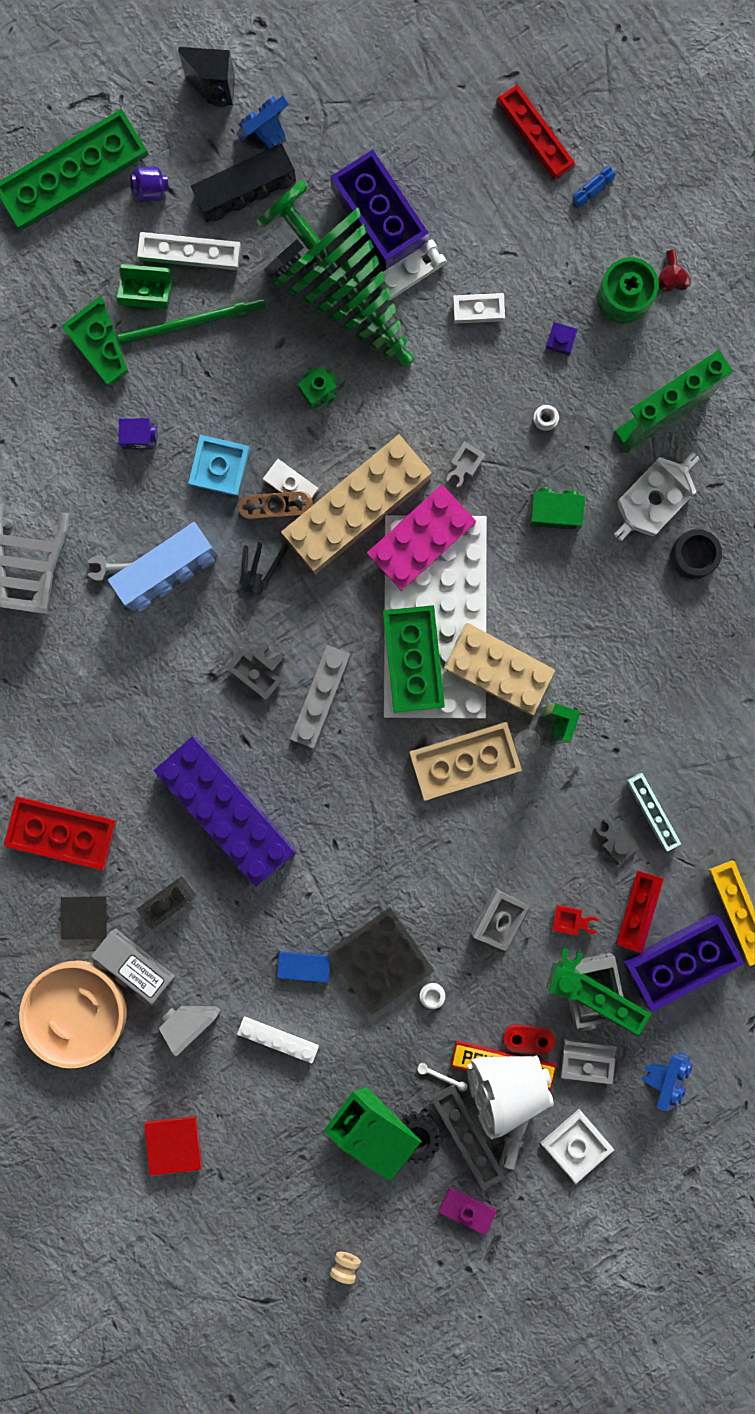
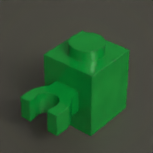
M562 947V964L553 962L546 988L549 993L576 1000L583 974L578 969H575V967L581 962L583 953L577 951L576 957L573 960H568L567 954L569 949Z

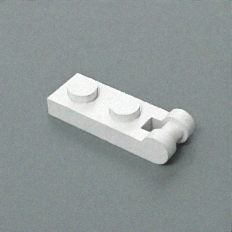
M433 240L427 241L421 248L383 272L385 280L379 286V289L382 291L387 287L389 288L391 295L387 301H390L445 265L447 260L443 254L439 255L436 250L437 245ZM429 256L431 262L426 265L422 259Z

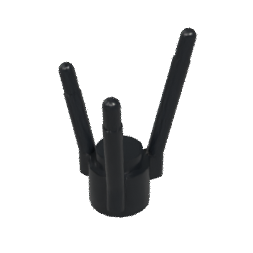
M258 542L251 571L248 572L249 547L245 545L239 581L241 583L240 590L260 595L261 589L266 591L270 578L288 548L287 544L283 545L263 580H261L262 574L256 573L263 542Z

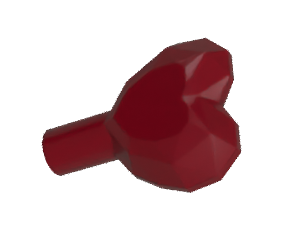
M676 250L666 251L667 266L662 270L658 278L659 288L664 292L671 291L674 288L686 290L690 285V276L683 267L677 264Z

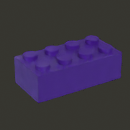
M373 149L330 176L331 190L349 215L359 207L361 216L353 223L357 229L365 223L367 232L363 235V238L366 242L371 239L373 245L371 250L377 256L384 270L412 254L428 241L429 232Z
M710 914L643 950V953L638 952L622 961L645 1006L651 1012L744 964L721 918L714 914Z

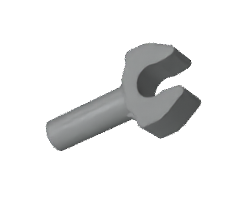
M102 555L94 556L88 560V563L91 565H101V570L98 573H88V576L95 581L104 582L107 575L117 574L132 563L109 564Z

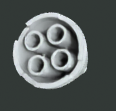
M537 1055L478 1057L471 1059V1064L467 1065L471 1096L475 1098L476 1106L480 1113L478 1118L490 1139L507 1134L554 1105L552 1095L548 1091L547 1086L551 1084L549 1072L547 1069L541 1068Z

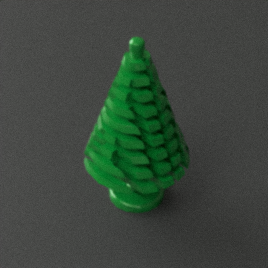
M302 179L256 220V223L261 228H265L276 218L282 217L308 249L296 263L281 274L272 284L279 288L315 257L318 263L287 290L286 293L295 296L326 270L329 275L306 294L300 302L309 305L336 283L338 287L314 311L322 314L346 295L348 299L328 317V320L336 323L356 308L358 311L341 328L349 332L366 319L368 323L355 336L364 340L376 332L378 335L369 345L377 349L385 343L388 346L382 352L385 356L390 358L395 355L402 367L409 366L413 362L414 357L404 347L408 342L404 334L398 339L395 336L401 329L399 319L389 326L385 324L396 312L394 303L386 307L379 314L376 312L391 295L389 288L387 287L370 301L366 299L385 280L383 272L378 273L360 289L356 286L379 264L377 256L366 262L350 277L346 273L373 248L371 239L340 265L336 261L367 232L365 223L331 252L326 247L361 216L359 207L320 240L294 206L295 201L308 188Z

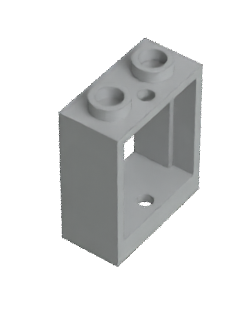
M606 953L583 958L575 967V969H578L583 974L607 969L612 991L623 996L616 960L613 954ZM568 998L573 1023L577 1029L581 1028L582 1031L597 1028V1024L601 1023L616 1025V1023L597 1012L580 1016L577 1001Z

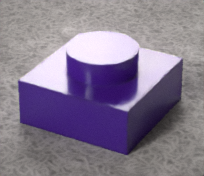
M553 322L546 349L570 356L578 329Z

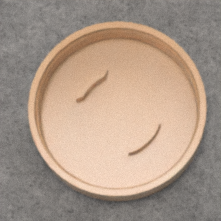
M86 961L59 963L37 976L27 988L22 998L19 1012L21 1031L30 1049L45 1062L62 1068L84 1067L100 1060L118 1042L123 1033L127 1018L126 1000L119 983L108 971H104L96 964Z

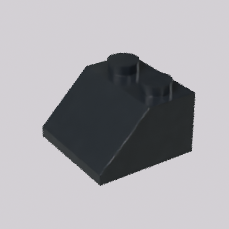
M179 47L178 53L185 77L207 103L218 107L233 105L235 73L230 50Z

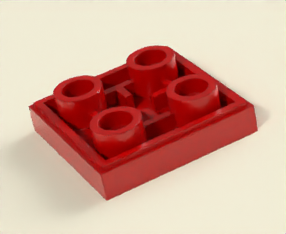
M197 1115L146 1121L144 1123L150 1176L202 1169Z

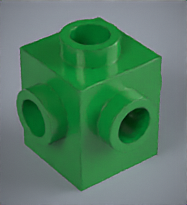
M323 366L317 370L316 368L309 370L303 376L304 379L297 383L299 392L313 411L322 404L327 406L336 399L335 395L338 394L336 386L338 380L331 371L326 372Z

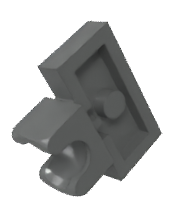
M263 642L253 656L242 648L227 669L265 700H268L282 683V680L274 672L285 658L279 654L273 660H267L265 655L269 650V646L266 642Z

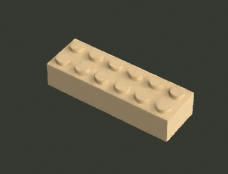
M398 434L282 530V536L316 575L384 519L385 515L390 514L431 480L432 472Z

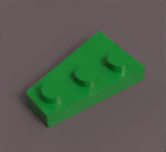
M99 296L61 325L108 387L129 373L102 296Z

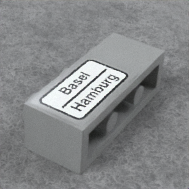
M116 928L107 935L92 954V957L96 960L95 964L100 969L112 972L116 976L115 980L120 985L131 987L136 991L135 996L144 1003L149 1002L153 1004L175 977L174 974Z

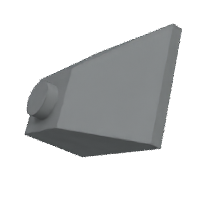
M180 1006L176 1011L171 1008L161 1018L164 1023L159 1027V1030L175 1056L180 1054L215 1020L221 1010L217 1006Z

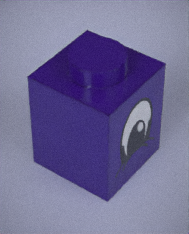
M119 418V445L123 449H153V442H157L158 431L150 418Z

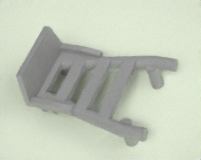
M0 503V607L48 614L53 572L68 533L70 514L60 512L58 525L52 528V532L55 534L53 542L3 535V528H12L13 521L3 517L5 504ZM4 545L49 552L46 562L5 556ZM6 566L41 571L42 574L39 581L6 577ZM7 587L35 591L32 601L8 598L9 590Z

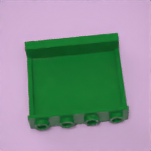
M718 349L630 408L634 418L617 428L614 434L627 453L710 398L733 373L732 368Z

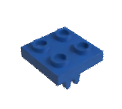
M282 95L277 100L272 96L258 109L259 114L256 115L253 111L238 124L240 129L236 133L241 142L255 134L270 149L286 138L277 117L289 105L284 96Z
M678 1053L671 1056L669 1066L656 1063L645 1066V1070L650 1073L647 1076H643L642 1080L661 1091L657 1108L669 1111L676 1107L678 1103H682L686 1089L682 1088L685 1078H689L693 1066L692 1063H689L690 1055Z

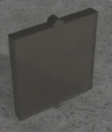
M106 896L61 897V916L58 918L61 921V940L105 939L107 937V920L109 919Z

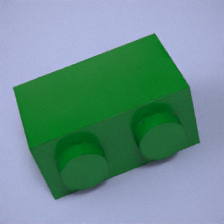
M540 488L538 492L534 491L531 496L529 526L580 530L583 526L585 495H579V492L574 490H565L563 494L553 493V489Z

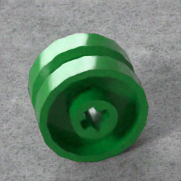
M636 257L621 258L612 263L605 272L597 293L598 305L602 313L611 321L621 324L633 323L642 318L649 310L658 292V276L655 270L645 260Z

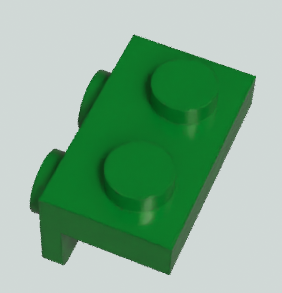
M120 265L121 281L117 294L118 305L168 309L172 292V279L169 268Z

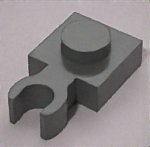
M603 819L607 824V830L601 832L597 826L594 827V830L597 834L607 839L602 846L618 864H621L639 847L622 828L615 832L612 823L607 819Z

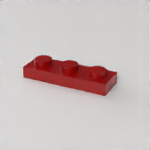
M637 870L617 939V945L643 953L664 878Z

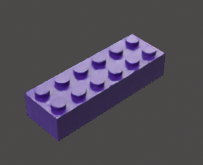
M192 736L153 770L255 887L297 851L197 737Z

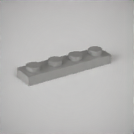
M329 645L326 646L290 740L315 748L351 656L350 653Z

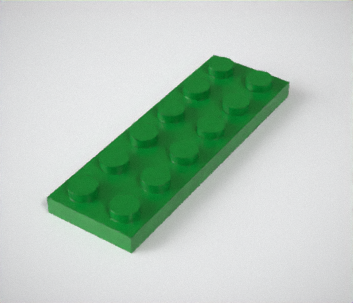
M120 109L0 180V199L19 230L22 231L147 157L149 154L125 113Z

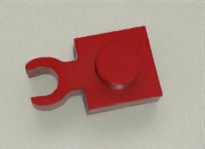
M556 904L551 930L578 936L579 928H582L590 934H595L597 931L589 929L588 923L591 920L599 922V919L594 916L581 917V909Z

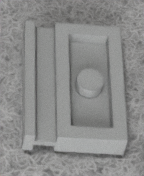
M564 1039L560 1077L613 1084L616 1045Z

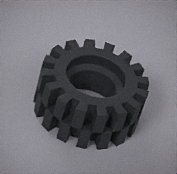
M414 1111L409 1116L405 1114L401 1121L410 1130L420 1128L427 1134L426 1142L422 1146L417 1147L407 1162L410 1163V1160H413L414 1164H419V1161L423 1160V1163H425L427 1158L430 1157L432 1159L435 1156L434 1153L439 1150L441 1138L438 1124L432 1120L430 1115L425 1116L424 1112L416 1114V1111Z

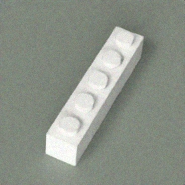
M245 1016L237 1033L239 1036L309 1063H313L319 1046Z

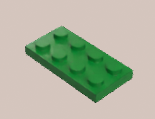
M434 605L383 610L393 713L445 708Z

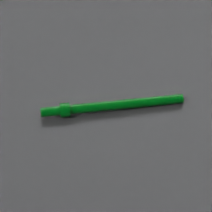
M264 298L246 303L243 300L235 302L234 306L118 334L120 344H125L233 316H238V318L248 316L247 313L266 309L267 307Z

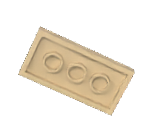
M469 623L464 624L443 667L444 670L529 715L535 714L555 672V669Z
M507 722L409 752L424 801L522 771Z

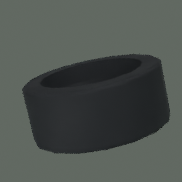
M693 529L682 534L674 542L671 549V562L674 569L681 576L689 579H700L713 573L722 559V546L718 538L711 532L703 529ZM701 540L709 546L711 558L705 567L693 569L684 563L682 549L688 541Z

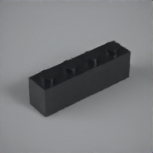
M281 143L191 185V189L207 223L211 220L218 221L230 211L241 210L248 203L256 199L263 200L275 190H283L290 187L296 181L295 169Z

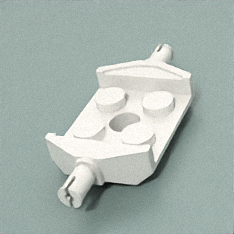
M690 453L680 464L659 457L617 501L625 521L614 533L615 537L623 532L618 538L622 541L633 530L645 535L655 536L696 493L689 470L700 460L699 457L696 456L691 461L696 454ZM651 492H656L661 496V503L659 505L650 503L648 496Z

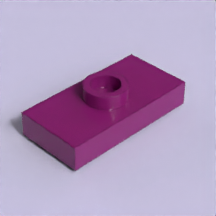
M450 1186L438 1210L440 1214L486 1235L496 1214L495 1208Z

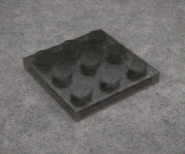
M391 906L327 950L370 1015L376 1013L434 972L433 967Z

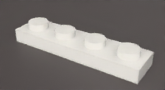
M140 232L137 257L140 261L239 270L241 244L234 241Z

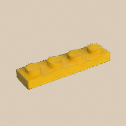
M731 860L708 870L748 966H752L755 964V910L736 863Z

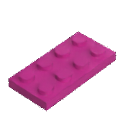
M441 484L371 548L367 555L398 589L403 591L477 521Z

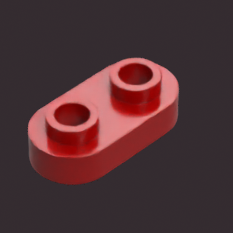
M512 1024L503 1033V1041L506 1047L513 1052L547 1054L555 1045L554 1035L546 1027ZM520 1035L521 1041L519 1043L512 1042L513 1036ZM542 1037L547 1039L546 1044L543 1046L538 1045V1040Z

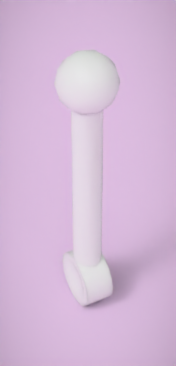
M425 1063L418 1065V1072L420 1074L427 1073L451 1085L454 1084L461 1092L466 1091L468 1088L465 1082H457L429 1069Z

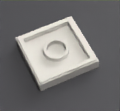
M580 1109L574 1112L541 1142V1145L575 1184L614 1151L613 1147Z

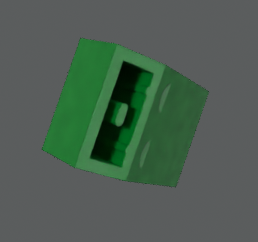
M367 1087L353 1091L323 1130L343 1151L389 1181L393 1180L422 1142Z

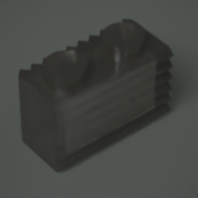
M180 877L136 910L149 929H154L194 900L196 894L186 880Z

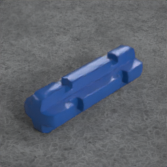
M606 166L600 174H597L585 184L582 190L579 189L573 195V203L579 208L585 205L588 199H592L605 188L606 184L614 180L616 176L615 171L610 166Z

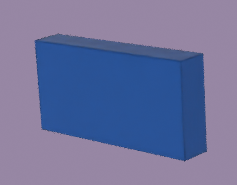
M280 951L277 978L328 983L331 956Z

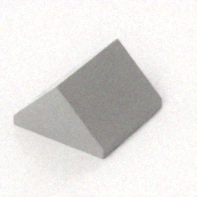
M494 887L471 934L477 940L507 951L530 906Z

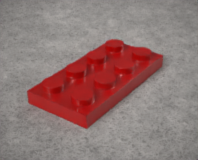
M16 796L3 846L105 870L117 820Z

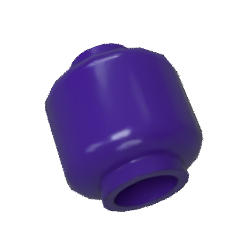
M156 166L136 168L134 174L130 175L132 195L136 196L141 202L161 201L164 191H168L167 176L162 175L161 170Z

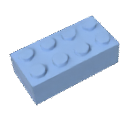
M193 522L109 578L108 581L126 607L133 611L137 609L142 611L152 604L151 600L158 595L163 597L173 590L171 586L177 582L184 583L194 576L192 572L198 568L205 569L215 562L214 558L218 555L200 528Z

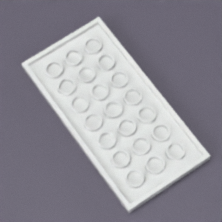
M385 515V536L406 516ZM472 516L477 521L476 524L403 591H400L385 575V610L434 605L445 708L393 713L385 636L384 718H486V692L444 670L443 667L465 623H469L486 632L487 516Z

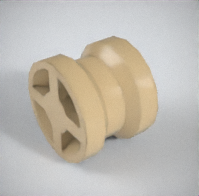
M337 1252L335 1256L336 1264L331 1268L330 1276L341 1283L353 1284L356 1278L355 1270L359 1268L361 1261L350 1253Z

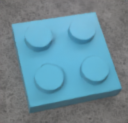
M200 435L188 484L193 487L239 497L250 447Z

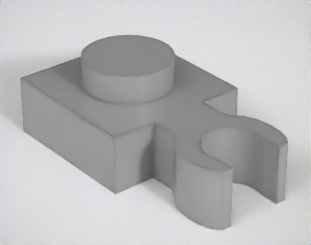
M464 441L451 461L450 465L456 469L448 474L446 483L452 477H457L459 483L456 489H459L463 484L464 475L466 474L472 478L486 454Z

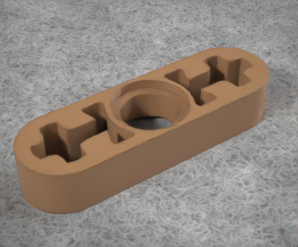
M304 491L258 494L243 497L239 502L238 509L240 514L247 519L302 515L313 505L311 496ZM298 496H301L302 500H306V505L302 506V510H300L299 506H290V512H287L288 502L298 500ZM274 497L282 502V509L279 512H273L269 507V502ZM249 500H251L252 504L263 503V508L255 509L252 512L253 514H251L250 510L245 508V505L249 504Z

